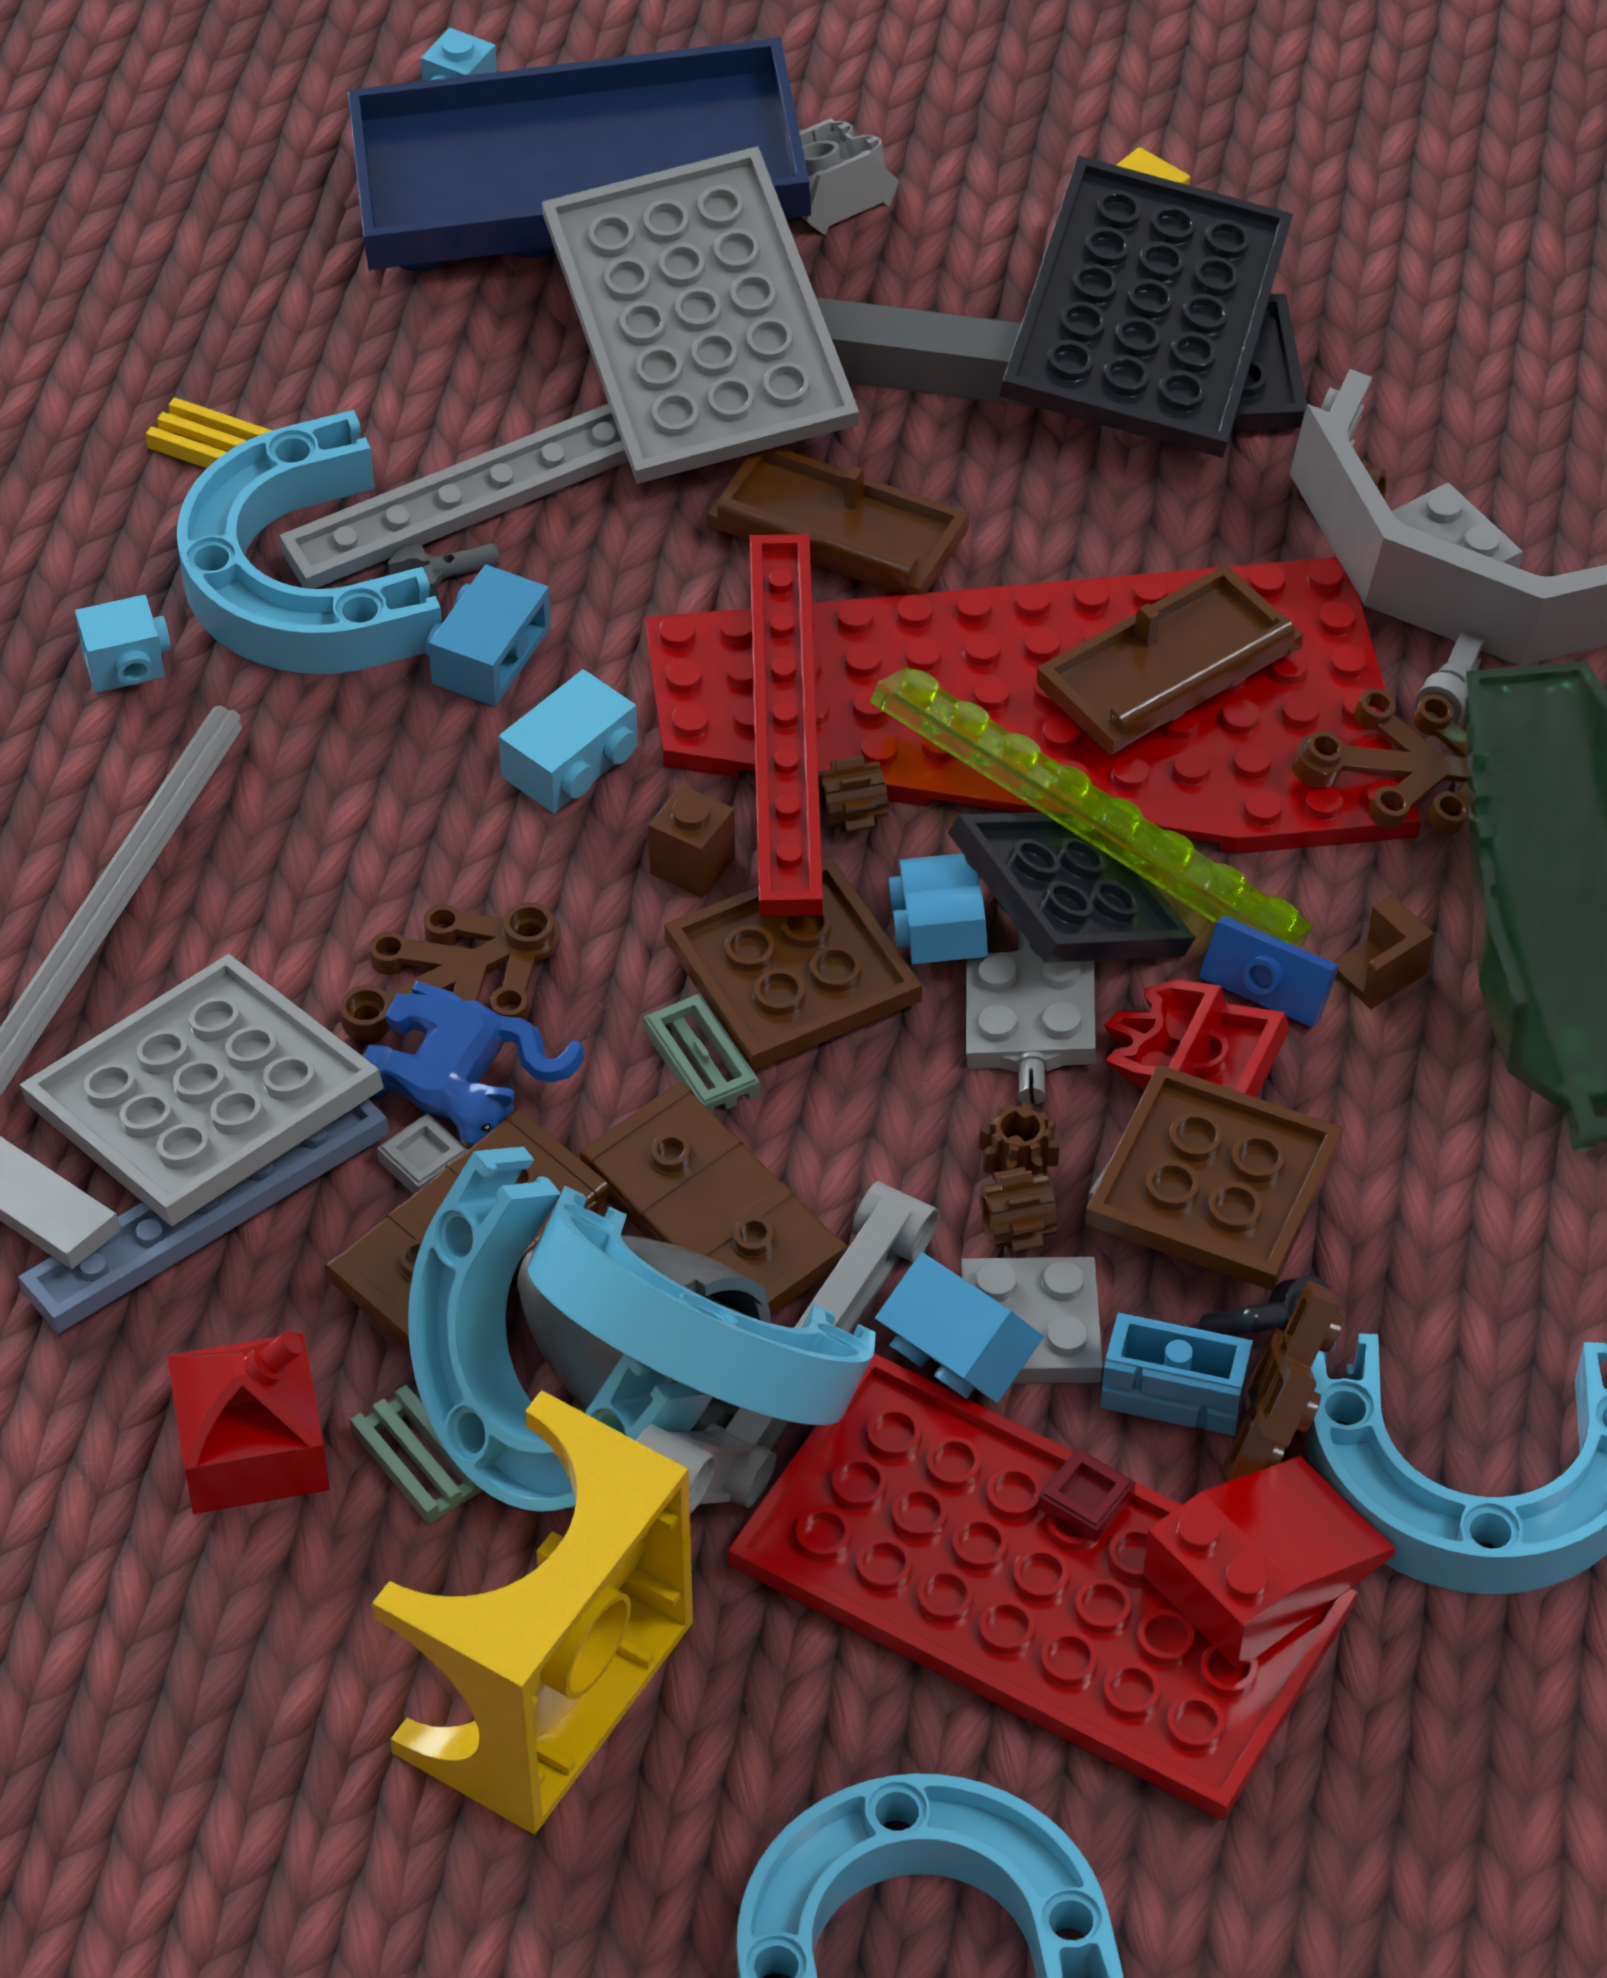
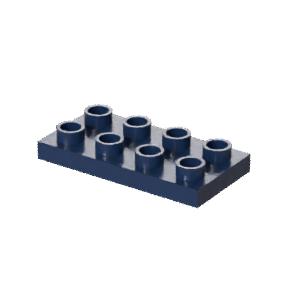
M781 37L347 90L368 270L400 266L410 271H429L443 266L449 260L511 253L524 258L545 256L555 251L543 217V201L757 146L762 154L785 218L811 216L809 177Z

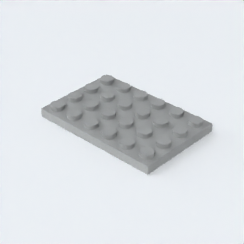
M758 146L542 202L546 226L637 484L859 425L858 407Z

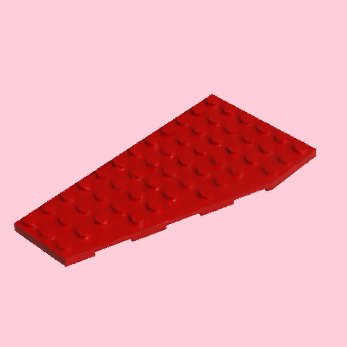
M1337 557L1229 566L1279 613H1283L1293 626L1303 634L1301 649L1290 655H1285L1244 678L1242 682L1232 688H1227L1184 712V715L1173 721H1168L1132 741L1113 755H1109L1038 686L1036 681L1037 667L1134 615L1139 608L1146 604H1154L1219 567L922 593L921 595L908 594L812 603L818 771L830 770L831 760L863 755L865 763L878 761L884 774L888 801L929 807L930 799L1018 813L1098 811L1116 836L1121 835L1122 829L1214 842L1220 843L1219 852L1232 854L1416 838L1419 835L1421 823L1416 804L1409 809L1402 824L1393 829L1378 826L1371 820L1368 814V807L1379 788L1383 786L1396 787L1407 777L1341 771L1334 784L1325 788H1317L1303 783L1292 769V759L1301 740L1317 731H1327L1335 734L1344 746L1399 751L1375 730H1370L1360 725L1354 716V709L1365 690L1378 688L1385 691L1359 594L1350 582ZM751 608L645 617V635L663 765L665 767L739 778L741 770L756 772ZM1369 706L1372 710L1380 712L1377 708ZM1383 804L1387 809L1396 811L1392 806Z

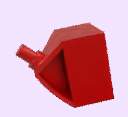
M286 1330L278 1337L167 1356L184 1469L193 1514L330 1490L324 1444L304 1332L294 1333L293 1331Z

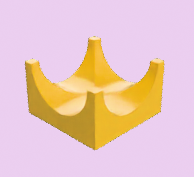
M542 1390L525 1410L526 1427L538 1434L552 1448L560 1459L570 1480L576 1506L571 1525L565 1537L552 1531L536 1551L539 1567L524 1578L503 1588L478 1595L446 1597L419 1593L389 1581L372 1602L374 1619L401 1635L429 1658L456 1687L475 1718L474 1722L452 1727H434L406 1718L390 1739L392 1753L534 1835L693 1623L688 1468Z

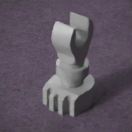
M1461 633L1455 643L1448 663L1442 665L1437 673L1427 677L1417 694L1416 707L1420 699L1425 695L1437 694L1443 696L1452 704L1454 708L1452 720L1459 725L1470 700L1469 688L1482 659L1477 657L1485 640ZM1427 712L1429 715H1431V716H1433V717H1435V718H1439V717H1438L1437 715H1435L1434 713Z

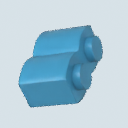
M964 854L899 859L900 876L888 877L897 949L909 947L912 964L988 957L986 919L978 873L966 862Z

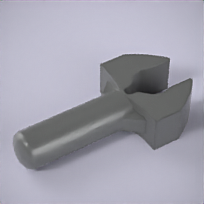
M421 542L403 546L388 561L389 575L423 567L430 584L429 597L436 596L438 599L437 586L443 579L480 571L485 564L496 567L500 564L501 555L498 547L491 543L436 557L426 554Z

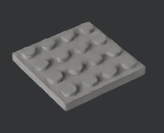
M230 954L225 955L20 1084L27 1105L170 1226H174L384 1088L380 1071L376 1066Z

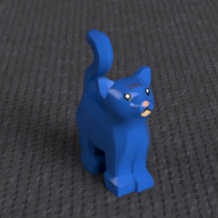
M416 981L412 987V993L396 994L385 1015L389 1029L406 1034L415 1029L426 1034L416 1054L403 1053L387 1046L369 1045L363 1056L379 1069L384 1087L370 1098L379 1100L387 1092L391 1091L404 1097L424 1114L428 1113L430 1116L452 1121L458 1129L460 1142L470 1149L515 1110L512 1103L515 1093L511 1088L479 1084L482 1075L500 1052L505 1042L517 1044L521 1065L536 1080L551 1083L568 1079L580 1068L585 1054L584 1046L579 1041L573 1040L558 1058H549L545 1055L539 1029L523 1018L499 1015L477 1001H463L451 991Z

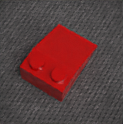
M1301 1456L1201 1491L1150 1527L1147 1533L1143 1575L1238 1671L1395 1555L1396 1548Z

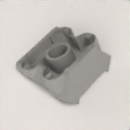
M831 118L800 131L810 183L811 216H804L802 218L825 235L828 227L883 202L887 206L891 205L899 180L887 169L882 140L873 135L855 137L853 125L844 121H834Z

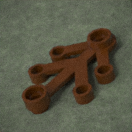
M1378 688L1367 689L1362 693L1354 709V716L1360 725L1367 729L1375 730L1399 751L1344 746L1335 734L1327 731H1317L1301 740L1292 759V769L1298 779L1309 786L1325 788L1334 784L1341 771L1407 777L1396 787L1383 786L1379 788L1368 807V814L1371 820L1378 826L1387 829L1400 826L1409 809L1443 780L1467 782L1456 793L1450 791L1439 793L1428 810L1427 819L1429 824L1435 830L1444 834L1457 833L1462 828L1468 815L1482 802L1503 804L1517 797L1524 789L1528 779L1526 766L1516 754L1499 746H1483L1452 720L1454 708L1443 696L1437 694L1423 696L1413 713L1412 720L1420 732L1429 736H1436L1457 756L1441 754L1393 714L1396 709L1393 697L1386 691ZM1369 706L1377 708L1380 712L1372 710ZM1427 712L1434 713V714L1437 715L1439 718H1435V717L1429 715ZM1383 804L1392 806L1396 811L1387 809ZM1442 809L1450 811L1454 816L1447 815Z
M537 903L518 904L512 907L504 918L459 912L450 905L434 906L424 915L425 937L428 942L405 939L402 935L395 932H383L375 936L369 946L371 964L378 973L394 975L403 971L407 965L433 970L388 993L372 985L357 986L346 992L340 1001L341 1022L345 1033L359 1043L372 1044L381 1040L390 1030L385 1015L396 994L412 993V987L416 981L448 991L454 989L453 993L463 1001L478 1002L487 971L508 961L503 986L492 993L490 1008L499 1015L523 1018L527 1021L529 1018V1003L526 992L535 962L548 958L558 949L561 942L560 924L545 906ZM443 923L451 925L450 927L445 929H439L435 927ZM461 937L488 941L474 949L453 946L459 942ZM385 951L398 952L392 956L381 955ZM508 1004L518 1006L513 1010L501 1009V1007Z

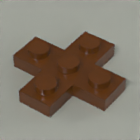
M1308 1280L1285 1331L1273 1328L1246 1387L1251 1405L1223 1464L1228 1482L1280 1463L1285 1447L1288 1448L1295 1431L1299 1430L1305 1433L1312 1424L1321 1401V1394L1314 1391L1317 1383L1311 1367L1318 1351L1325 1354L1331 1351L1340 1333L1344 1318L1343 1315L1336 1313L1340 1305L1332 1290Z

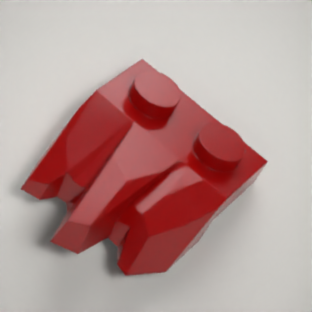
M1173 980L1145 988L1143 996L1151 1007L1149 1012L1118 1011L1103 1024L1111 1039L1125 1047L1114 1049L1105 1059L1108 1067L1143 1090L1146 1089L1157 1065L1160 1064L1256 1098L1290 1030L1285 1012L1226 1004L1221 986L1184 980Z

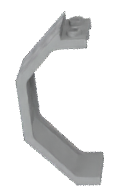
M1350 369L1340 391L1329 388L1321 409L1307 404L1290 475L1350 582L1358 592L1364 606L1457 641L1461 633L1484 639L1485 643L1480 651L1519 666L1607 645V565L1551 577L1538 576L1405 525L1394 516L1353 449L1355 440H1352V437L1361 420L1364 405H1361L1370 386L1372 377Z

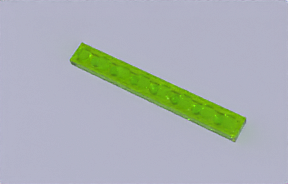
M905 667L878 682L870 703L1214 923L1227 916L1298 948L1305 945L1314 925L1300 917L1297 909L1289 902L1278 897L1267 896L1246 882L1244 875L1237 869L1210 860L1196 851L1192 842L1185 836L1158 827L1144 818L1141 810L1133 803L1121 798L1111 797L1092 785L1090 778L1081 770L1059 764L1040 752V747L1032 739L1021 734L1010 733L991 721L989 714L980 706L971 702L960 701L939 688L938 681L931 675L920 670Z

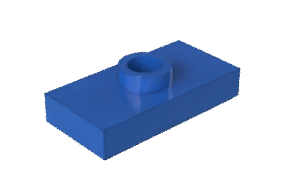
M1224 916L1216 923L1199 978L1219 985L1221 988L1269 1009L1285 1012L1286 1016L1314 1027L1321 1020L1339 965Z

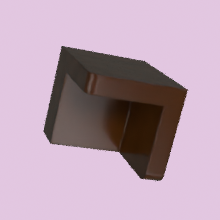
M1390 895L1372 906L1368 939L1333 960V963L1339 965L1335 977L1364 1004L1373 1009L1428 973L1434 933L1395 897Z

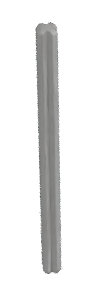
M220 705L214 707L209 712L0 1026V1096L241 732L240 715L234 709L228 710Z

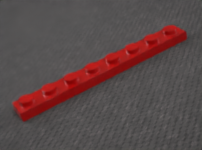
M809 534L750 535L759 917L823 915Z

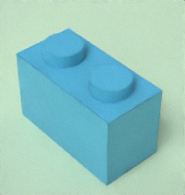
M582 669L498 736L501 777L553 814L556 813L573 798L576 799L583 796L590 789L593 782L612 766L625 762L638 746L636 704Z

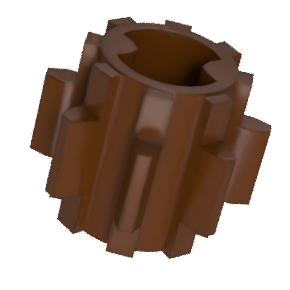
M863 755L831 760L830 770L818 771L819 803L826 826L840 824L842 832L873 828L875 827L874 818L888 816L887 789L884 774L878 761L865 763Z
M1023 1103L1022 1107L1012 1108L1008 1104L997 1109V1117H992L990 1126L980 1127L979 1149L984 1151L983 1171L985 1173L990 1172L994 1178V1173L1025 1167L1026 1171L1031 1170L1032 1176L1043 1173L1046 1175L1048 1166H1058L1060 1143L1055 1141V1120H1049L1044 1112L1039 1114L1032 1109L1033 1105Z
M1025 1167L994 1173L995 1183L980 1186L981 1193L979 1197L982 1220L990 1244L993 1243V1246L1005 1244L1006 1248L1012 1249V1252L1044 1246L1042 1236L1055 1234L1058 1231L1055 1197L1047 1175L1044 1176L1043 1173L1032 1176L1031 1170L1026 1171Z

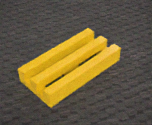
M174 397L169 403L170 413L162 412L157 418L158 428L151 426L145 434L149 449L208 468L219 457L227 453L222 449L230 451L249 439L273 430ZM174 433H177V434L186 436V437H188V438H191V439L200 441L201 443L196 442V441H193V440H190V439H187V438H184V437L179 436V435H176V434H174Z

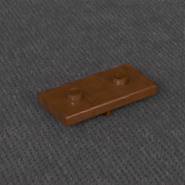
M775 447L749 454L707 513V528L750 541V535L809 534L810 563L835 571L841 576L857 579L900 595H921L929 591L966 535L969 528V513L864 477V472L861 468L851 466L849 471L795 452Z
M1225 564L1154 604H1146L1139 608L1134 615L1037 667L1036 681L1038 686L1109 755H1113L1132 741L1164 723L1184 715V712L1227 688H1232L1242 682L1244 678L1285 655H1290L1301 649L1303 634L1293 626L1283 613H1279Z
M682 1081L676 1083L587 1145L580 1152L581 1161L608 1183L609 1200L622 1213L627 1215L626 1217L646 1238L677 1245L710 1257L756 1281L771 1295L767 1300L771 1316L830 1274L849 1248L838 1236H835L796 1198V1194L786 1184H782L744 1146V1143L733 1132H730L693 1095V1092Z
M516 1108L504 1118L503 1122L460 1157L457 1156L445 1166L442 1172L403 1204L397 1205L386 1214L381 1222L342 1254L336 1255L325 1264V1278L410 1351L408 1326L409 1297L419 1248L433 1217L474 1151L525 1147L534 1161L529 1169H522L515 1184L533 1183L537 1177H547L560 1193L564 1186H567L585 1195L586 1203L584 1208L596 1214H599V1206L609 1199V1185L520 1109ZM554 1207L520 1259L509 1289L517 1283L520 1264L525 1255L536 1247Z

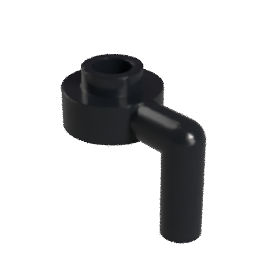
M1308 1275L1285 1279L1276 1285L1271 1293L1269 1303L1206 1313L1200 1318L1199 1329L1229 1336L1273 1330L1274 1327L1285 1331L1308 1280L1330 1290L1331 1288L1326 1282L1316 1276Z

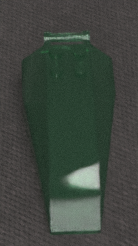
M1587 661L1466 671L1465 708L1469 830L1479 987L1507 1072L1566 1114L1569 1122L1570 1140L1575 1151L1595 1150L1599 1142H1607V1116H1595L1594 1114L1595 1111L1607 1110V691Z

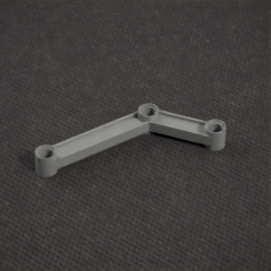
M880 1181L875 1182L863 1198L853 1223L855 1239L794 1328H802L813 1303L834 1313L835 1321L833 1326L851 1333L900 1258L903 1257L914 1262L921 1251L924 1253L937 1226L939 1209ZM740 1407L726 1429L712 1423L705 1431L667 1432L651 1424L641 1432L636 1441L688 1468L690 1513L699 1504L731 1501L750 1509L760 1499L770 1481L776 1464V1453L772 1452L791 1421L770 1417Z

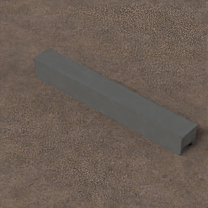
M816 297L848 383L1032 406L999 397L1002 380L1022 323Z

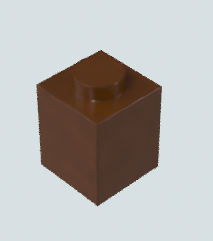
M680 785L648 824L650 874L703 898L735 858L734 808Z

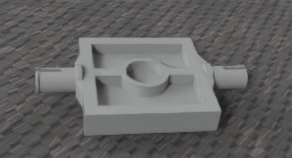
M1017 926L1018 951L988 953V957L966 959L968 1069L1002 1068L1016 1073L1019 1072V1101L1031 1104L1030 1085L1033 1084L1035 1105H1037L1046 1098L1045 1071H1050L1064 1065L1096 1064L1094 961L1045 963L1041 957L1034 953L1029 945V941Z

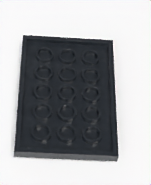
M1078 155L1002 380L999 397L1223 458L1293 213Z

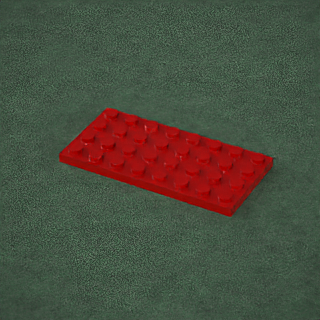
M874 1353L843 1418L837 1423L816 1425L729 1547L728 1565L1225 1821L1355 1607L1357 1591L1352 1588L1348 1589L1237 1671L1143 1575L1148 1529L1179 1508L1181 1504L1136 1482L1134 1497L1097 1543H1094L1038 1509L1039 1494L1074 1451Z

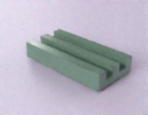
M700 993L643 1017L644 1032L678 1082L682 1081L713 1115H715L714 1107L722 1104L726 1110L737 1106V1097L745 1094L748 1100L760 1096L759 1079ZM692 1015L733 1076V1080L729 1082L725 1080L710 1058L709 1052L683 1017ZM666 1024H669V1026L671 1027V1029L673 1030V1032L675 1033V1035L677 1036V1038L679 1039V1041L681 1042V1044L683 1045V1047L685 1048V1050L687 1051V1053L689 1054V1056L691 1057V1059L693 1060V1062L695 1063V1065L697 1066V1068L699 1069V1071L711 1087L710 1090L706 1088V1086L704 1085V1083L702 1082V1080L700 1079V1077L698 1076V1074L696 1073V1071L694 1070V1068L692 1067V1065L690 1064V1062L688 1061V1059L686 1058V1056L684 1055V1053L682 1052V1050L680 1049V1047L678 1046V1044L666 1028Z
M404 1385L395 1391L396 1399L392 1402L387 1403L383 1398L373 1404V1413L365 1418L360 1412L349 1419L351 1432L429 1525L483 1490L470 1480L452 1460L437 1437L422 1402L407 1385ZM406 1416L462 1483L461 1485L457 1486L401 1420V1417ZM386 1427L416 1466L442 1494V1497L434 1501L379 1435L378 1432Z

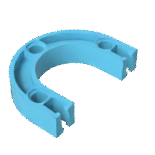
M354 410L279 428L243 442L212 463L195 481L183 502L178 518L177 541L184 590L188 603L203 628L215 640L241 657L271 668L297 673L335 674L358 671L425 654L426 641L431 629L436 623H442L441 607L436 596L429 597L430 584L423 567L340 588L309 589L284 584L266 576L256 569L244 556L256 535L277 518L304 507L375 490L371 448L366 437L360 438V423Z
M525 1147L474 1151L433 1217L419 1248L413 1270L409 1297L408 1326L410 1353L416 1384L429 1421L440 1442L461 1471L479 1488L508 1505L524 1510L540 1512L574 1508L576 1506L574 1492L560 1459L538 1434L526 1427L525 1410L532 1402L524 1392L514 1371L506 1336V1303L513 1274L520 1259L556 1204L561 1193L547 1177L543 1176L537 1177L533 1183L515 1184L522 1169H529L534 1161ZM623 1354L585 1414L636 1441L641 1432L651 1424L667 1432H690L713 1396L680 1382L665 1384L668 1376Z
M564 1186L536 1244L527 1269L533 1284L561 1312L599 1339L629 1357L717 1399L763 1415L802 1424L829 1425L837 1423L843 1418L874 1355L876 1332L859 1324L853 1335L833 1326L835 1321L834 1313L813 1303L802 1328H789L746 1316L704 1298L661 1274L627 1247L621 1237L626 1214L609 1207L605 1217H602L584 1208L586 1203L585 1195Z
M1359 1333L1354 1364H1347L1346 1366L1347 1378L1335 1380L1328 1378L1326 1373L1327 1354L1318 1351L1311 1370L1317 1383L1314 1391L1321 1394V1401L1315 1418L1306 1431L1308 1462L1317 1473L1396 1548L1395 1555L1384 1564L1411 1578L1440 1588L1476 1594H1511L1552 1586L1572 1578L1590 1568L1607 1555V1389L1603 1387L1600 1373L1601 1362L1607 1361L1606 1343L1584 1342L1575 1377L1579 1456L1571 1467L1553 1482L1528 1493L1507 1497L1474 1496L1448 1489L1422 1475L1398 1452L1387 1433L1382 1417L1378 1334ZM1334 1344L1331 1350H1335L1336 1344ZM1337 1421L1347 1422L1351 1425L1338 1424ZM1478 1543L1491 1544L1496 1548H1485L1479 1545Z
M941 1774L887 1776L844 1788L814 1804L783 1829L759 1860L748 1882L738 1919L737 1978H763L773 1973L784 1974L790 1978H817L813 1956L818 1939L831 1916L849 1898L861 1890L889 1878L915 1874L944 1876L978 1888L995 1899L1008 1911L1020 1927L1028 1943L1036 1978H1124L1102 1889L1092 1868L1077 1846L1053 1821L1027 1802L1001 1789L962 1777ZM890 1821H902L911 1827L902 1831H892L885 1828L883 1824ZM1061 1929H1075L1080 1931L1085 1937L1076 1941L1065 1940L1058 1937L1055 1932Z

